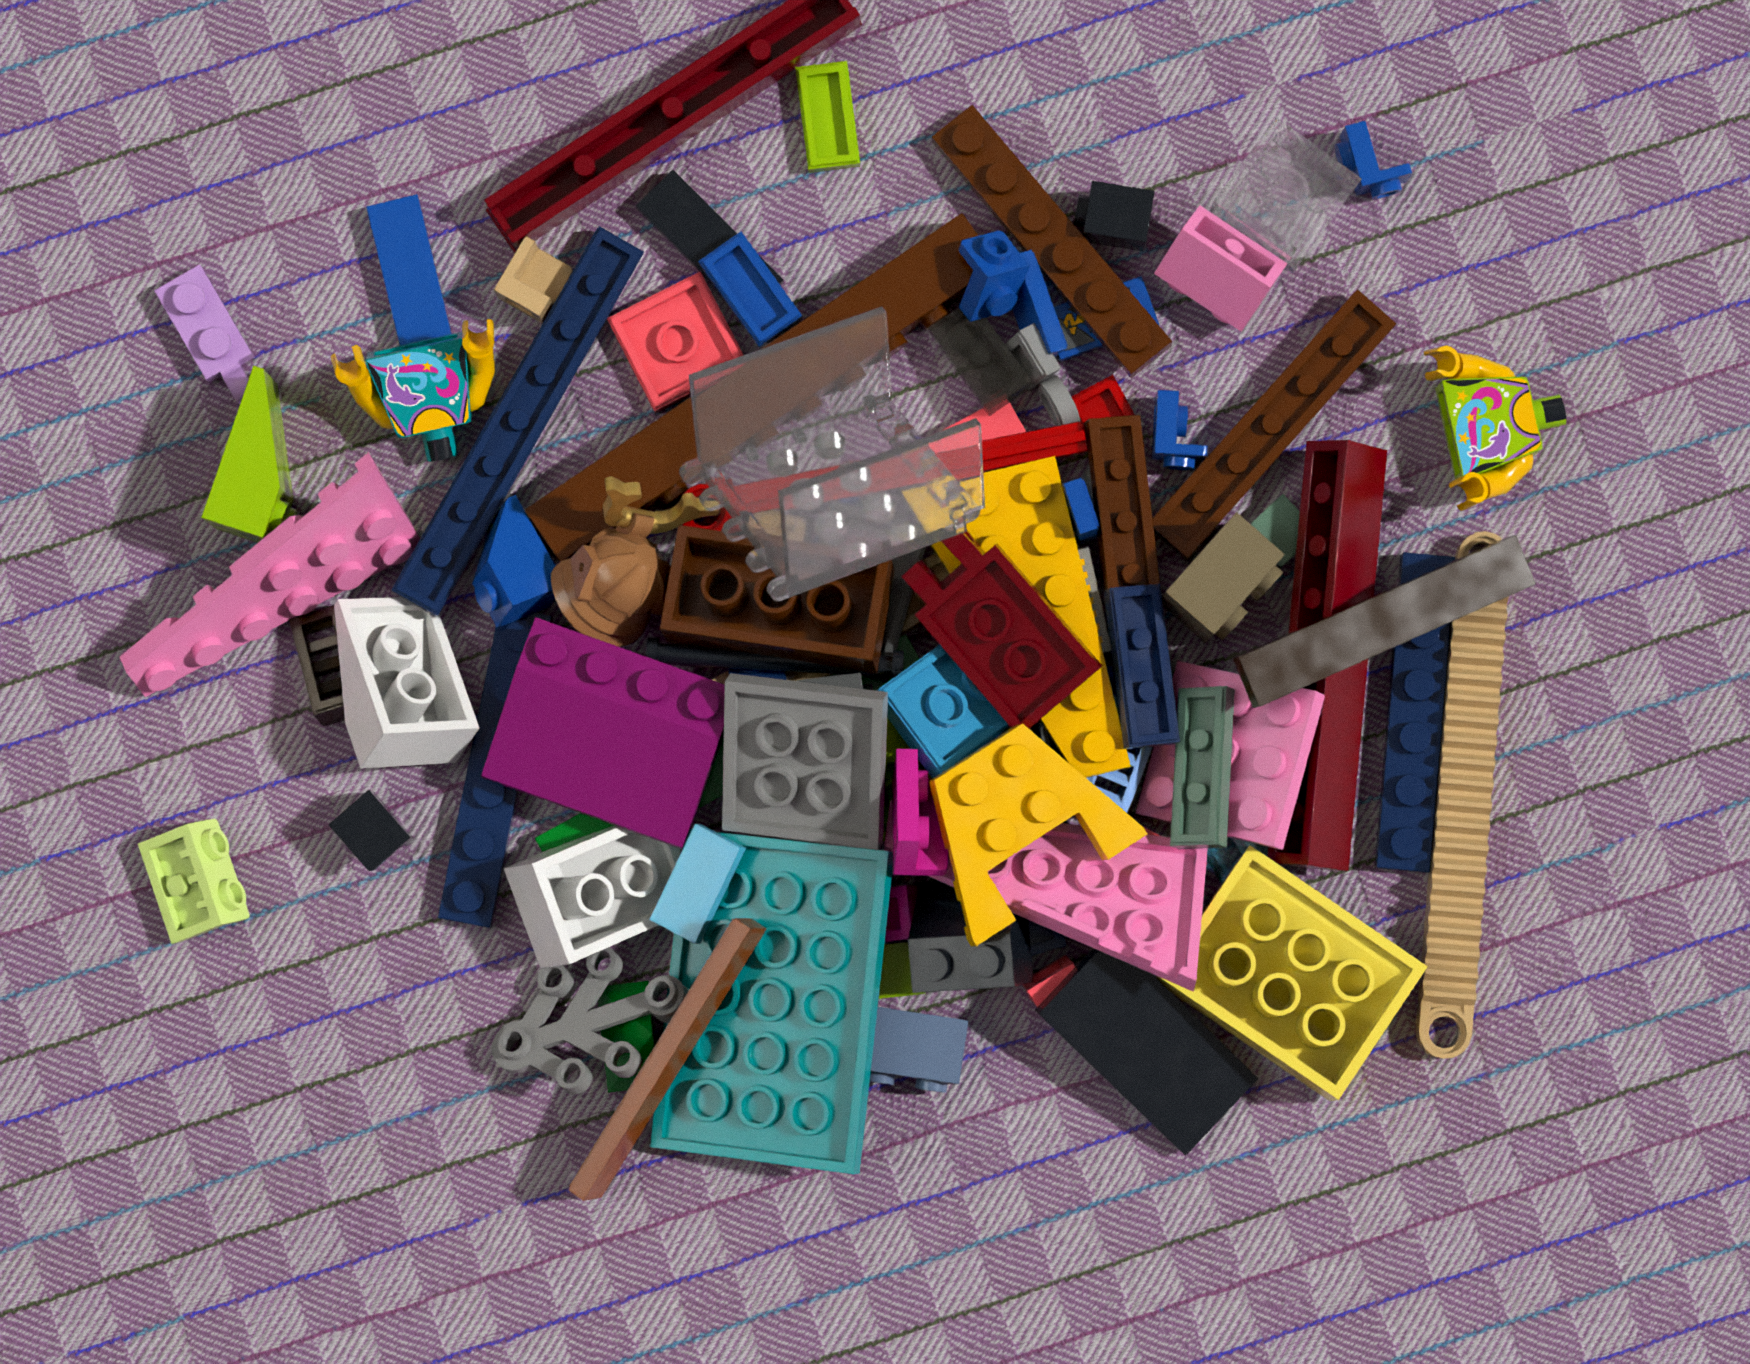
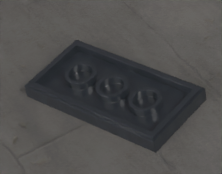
M1094 948L1035 1009L1064 1040L1185 1156L1259 1079L1154 975Z

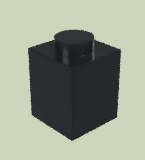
M1092 181L1089 195H1078L1074 225L1083 227L1082 235L1089 243L1143 252L1147 242L1155 191Z

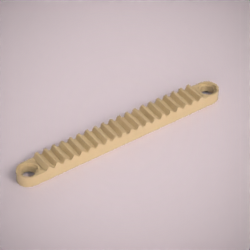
M1488 531L1475 532L1465 538L1457 547L1455 553L1456 560L1468 555L1469 550L1476 544L1491 545L1502 540V538ZM1509 596L1450 622L1430 872L1428 873L1421 962L1428 967L1419 982L1416 1038L1421 1049L1428 1055L1439 1059L1454 1058L1462 1054L1469 1046L1472 1037L1474 1005L1477 998V967L1480 958L1479 943L1482 936L1481 920L1484 911V881L1487 873L1486 857L1489 850V819L1492 810L1491 794L1494 788L1493 772L1496 763V732L1499 725L1498 709L1501 701V671L1504 662L1503 646L1506 639L1505 624L1508 615L1506 609ZM1439 1017L1452 1019L1458 1027L1459 1034L1457 1040L1448 1048L1436 1046L1429 1036L1430 1025Z

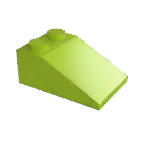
M253 365L201 518L217 530L258 543L287 518L296 516L297 510L291 508L294 499L278 384L263 368Z

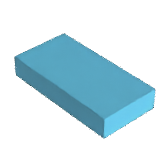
M695 824L649 920L694 944H701L746 847L702 824Z

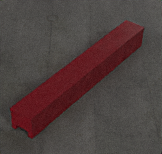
M849 0L786 1L484 199L487 206L486 212L515 254L525 236L534 241L793 72L795 67L802 66L863 26L860 21L859 12L855 6L851 5Z

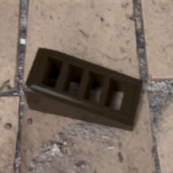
M333 605L289 619L313 715L322 726L345 720L343 695L326 700V697L342 693L341 677L323 683L320 682L319 678L320 676L340 671L339 655L314 662L313 659L315 655L338 649ZM334 627L335 635L308 642L307 635Z

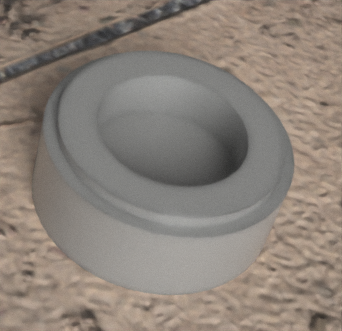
M1057 375L1038 384L1039 397L1056 426L1080 421L1077 407L1067 388Z

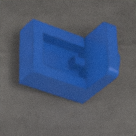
M1366 121L1345 126L1339 136L1341 142L1335 144V154L1341 173H1350L1356 196L1371 193L1372 199H1381L1401 192L1403 190L1401 184L1406 183L1412 175L1410 163L1379 170Z
M995 231L962 240L958 251L973 269V272L959 305L960 310L970 322L989 316H1001L1011 311L1017 302L1018 294L1030 265L1002 231Z

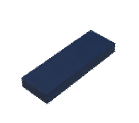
M1160 584L1108 588L1104 591L1123 747L1124 749L1177 744L1180 742Z

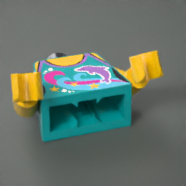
M487 319V330L482 333H474L468 329V320H464L461 332L368 352L365 361L361 348L358 345H354L352 350L355 359L351 362L342 363L338 361L335 353L330 356L335 376L339 382L346 384L355 402L379 426L386 429H394L398 438L421 434L428 462L448 459L458 455L452 427L471 422L472 411L478 410L484 405L495 374L493 354L494 323L493 320Z

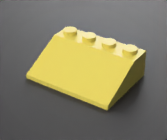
M1249 845L1202 911L1197 979L1194 992L1159 976L1156 978L1172 994L1329 1101H1336L1340 1099L1428 966Z

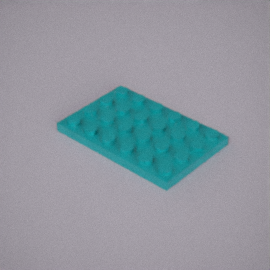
M692 829L689 830L687 839H688V837H689V835H690ZM717 832L746 847V850L701 944H694L673 933L669 975L677 978L689 990L732 919L752 918L767 929L656 1108L653 1116L650 1147L846 1174H859L893 871V851ZM670 988L667 989V997L670 993ZM664 1022L663 1032L669 1023Z

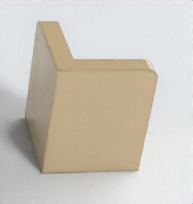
M525 236L494 291L498 299L543 324L573 270L569 265L539 249L534 240Z

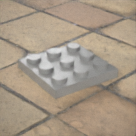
M730 673L725 680L722 830L878 850L883 843L888 692Z

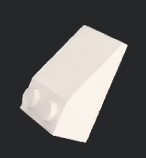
M402 597L338 599L334 605L345 724L360 768L456 763L479 730V725L440 615L435 617Z
M614 825L551 848L504 868L540 968L569 965L658 926V924L649 919L681 854L680 849Z

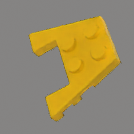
M1023 723L1012 727L929 781L945 849L948 848L955 877L953 881L957 901L961 902L966 923L964 930L970 946H978L1016 921L990 878L988 871L1073 815L1076 816L1102 860L1111 859L1147 835L1143 826Z

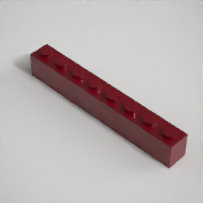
M1350 440L1306 441L1288 634L1374 596L1387 450ZM1368 659L1303 687L1324 694L1325 698L1284 848L1279 850L1268 847L1267 857L1279 865L1306 869L1349 871Z

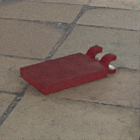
M961 525L942 540V543L962 563L940 582L933 570L922 559L901 577L926 603L915 614L918 620L1011 728L1023 723L1030 729L1099 670L1102 664L998 543L984 553L972 534L964 525Z

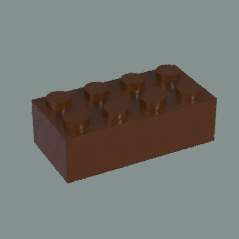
M678 525L660 630L667 643L705 646L877 673L895 570L889 555Z

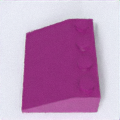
M535 617L517 664L481 777L683 849L724 738L725 684Z

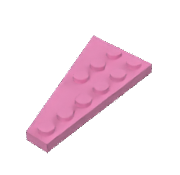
M369 452L354 463L358 472L340 487L336 483L331 482L318 493L321 502L304 516H290L231 564L229 569L232 575L216 589L206 585L193 596L196 605L182 617L166 618L119 656L126 673L145 697L156 691L171 687L180 678L203 666L218 662L225 654L250 641L263 638L272 629L289 621V619L311 612L322 602L343 591L358 587L365 579L390 566L401 564L411 556L421 538Z
M890 800L884 843L885 851H893L892 800ZM1061 823L988 871L990 878L1012 913L1194 992L1197 979L1208 848L1177 849L1170 846V837L1147 834L1111 859L1102 860L1081 825ZM948 852L947 874L929 877L954 887L953 881L955 877Z

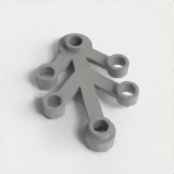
M608 947L587 957L586 966L589 974L559 1021L544 1026L559 998H563L571 992L574 978L563 965L542 968L537 978L540 991L522 1020L512 1021L504 1025L497 1032L492 1043L493 1058L502 1069L510 1073L528 1072L535 1068L556 1079L557 1083L568 1093L577 1095L585 1092L592 1083L593 1076L590 1068L577 1058L562 1060L546 1050L567 1042L606 1063L607 1067L618 1077H631L641 1067L642 1057L640 1053L628 1042L619 1041L614 1043L595 1032L651 1013L658 1020L669 1023L689 990L677 978L670 975H662L652 979L646 986L645 992L593 1009L609 982L615 980L620 975L623 967L620 956ZM610 957V965L605 970L598 971L599 963L603 959ZM558 974H562L561 982L557 986L550 988L549 983L551 979ZM670 988L668 997L663 1001L657 1002L658 996L664 990ZM522 1038L520 1048L510 1052L513 1044ZM624 1053H630L629 1061L625 1065L617 1067L618 1058ZM580 1069L579 1078L573 1083H568L569 1074L574 1070Z

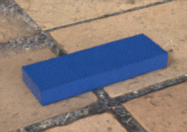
M418 195L367 206L399 344L404 345L452 334Z

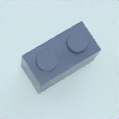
M878 1007L870 1082L894 1085L895 1075L916 1078V1089L946 1093L948 1083L959 1084L969 1020Z

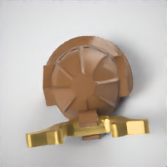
M615 477L605 478L608 496L603 503L604 519L608 525L616 526V528L603 529L592 538L589 546L582 545L571 558L560 561L551 572V585L555 600L568 622L581 634L618 647L627 646L638 640L644 633L651 614L661 615L663 613L671 568L668 562L664 561L658 549V544H653L647 539L648 535L664 533L693 519L719 514L716 498H696L692 493H685L682 495L680 502L674 507L664 511L652 512L627 506L642 498L639 482L624 483Z

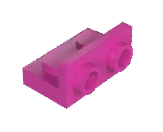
M896 749L892 777L893 875L944 876L948 870V848L945 849L930 789L929 781L932 778H928L927 770H918V749Z

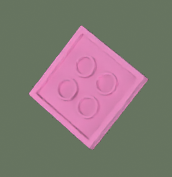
M1177 661L1172 679L1176 713L1178 688L1228 686L1235 690L1227 837L1283 850L1325 695L1314 690L1301 688L1261 707L1253 708L1239 674ZM1175 744L1154 746L1136 814L1171 823Z

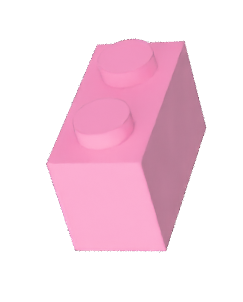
M1199 205L1181 229L1154 274L1166 281L1174 291L1187 295L1211 311L1212 315L1219 321L1230 324L1242 332L1288 263Z

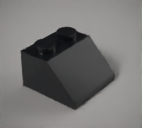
M941 881L921 882L908 937L912 993L1015 987L1033 982L1028 919L1012 913L1016 921L978 946H970L964 930L966 923L961 902L957 901L954 887Z

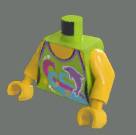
M1447 345L1425 350L1424 355L1433 356L1438 365L1437 370L1425 373L1426 380L1434 381L1449 378L1442 380L1436 386L1435 391L1455 480L1449 483V488L1459 486L1465 491L1466 501L1457 505L1460 511H1464L1486 499L1508 493L1532 469L1533 456L1542 450L1539 430L1566 425L1565 407L1559 394L1533 400L1527 377H1515L1510 367L1478 355L1457 353L1454 348Z

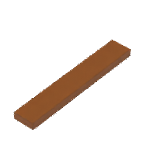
M752 918L732 919L570 1183L569 1191L583 1201L602 1198L767 928Z

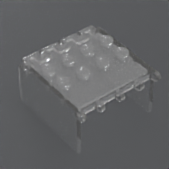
M882 306L689 375L697 458L685 462L679 469V475L687 484H694L702 480L706 482L709 488L701 493L699 501L707 511H714L723 507L727 510L732 518L724 523L722 532L729 541L736 542L744 538L749 539L755 549L748 553L745 562L754 573L771 569L776 575V578L772 579L767 585V592L774 601L785 600L967 531L966 523L974 521L979 516L980 510L985 508L980 422L975 418L922 438L917 430L909 424L908 419L890 398H885L892 395L887 312Z

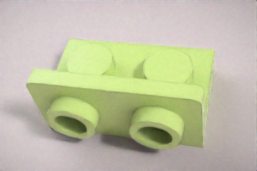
M216 819L188 823L138 843L171 944L183 942L224 925L237 923L249 918L246 893L242 884L237 879L229 855L228 840L221 831Z

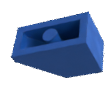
M516 495L507 498L493 518L472 582L479 606L484 612L490 614L497 628L546 609L555 601L551 585V572L555 564Z

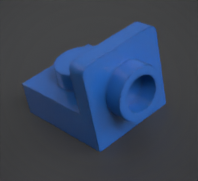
M1158 390L1154 397L1151 460H1163V468L1194 470L1195 462H1203L1207 458L1208 446L1176 444L1177 437H1186L1188 406L1179 405V391Z

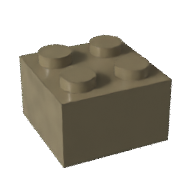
M1236 512L1162 596L1163 607L1204 643L1214 634L1223 640L1248 613L1241 606L1243 601L1249 595L1258 601L1282 575L1283 571L1276 564L1285 554Z

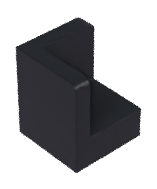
M367 790L328 824L369 871L376 870L403 845L409 846L415 840L375 792Z

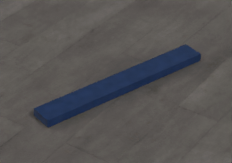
M598 226L391 592L438 617L644 251Z

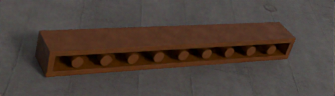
M961 213L526 508V513L558 560L562 561L571 558L582 545L589 546L592 538L603 529L616 528V526L608 525L604 519L603 503L608 496L605 478L615 477L624 483H640L642 498L627 506L648 511L658 503H661L664 508H667L678 502L689 489L687 484L701 474L705 473L709 479L729 467L734 462L731 457L733 452L747 443L751 449H754L773 437L778 432L774 425L786 416L792 414L795 419H798L821 403L817 395L834 384L841 390L853 383L864 374L861 365L876 355L885 360L907 345L908 341L904 336L920 325L927 331L945 320L951 314L948 306L963 297L973 269L958 251L962 240L978 236L964 214Z

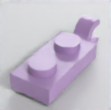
M199 264L154 291L208 383L222 376L234 399L240 404L249 380L242 364L255 356L203 267Z

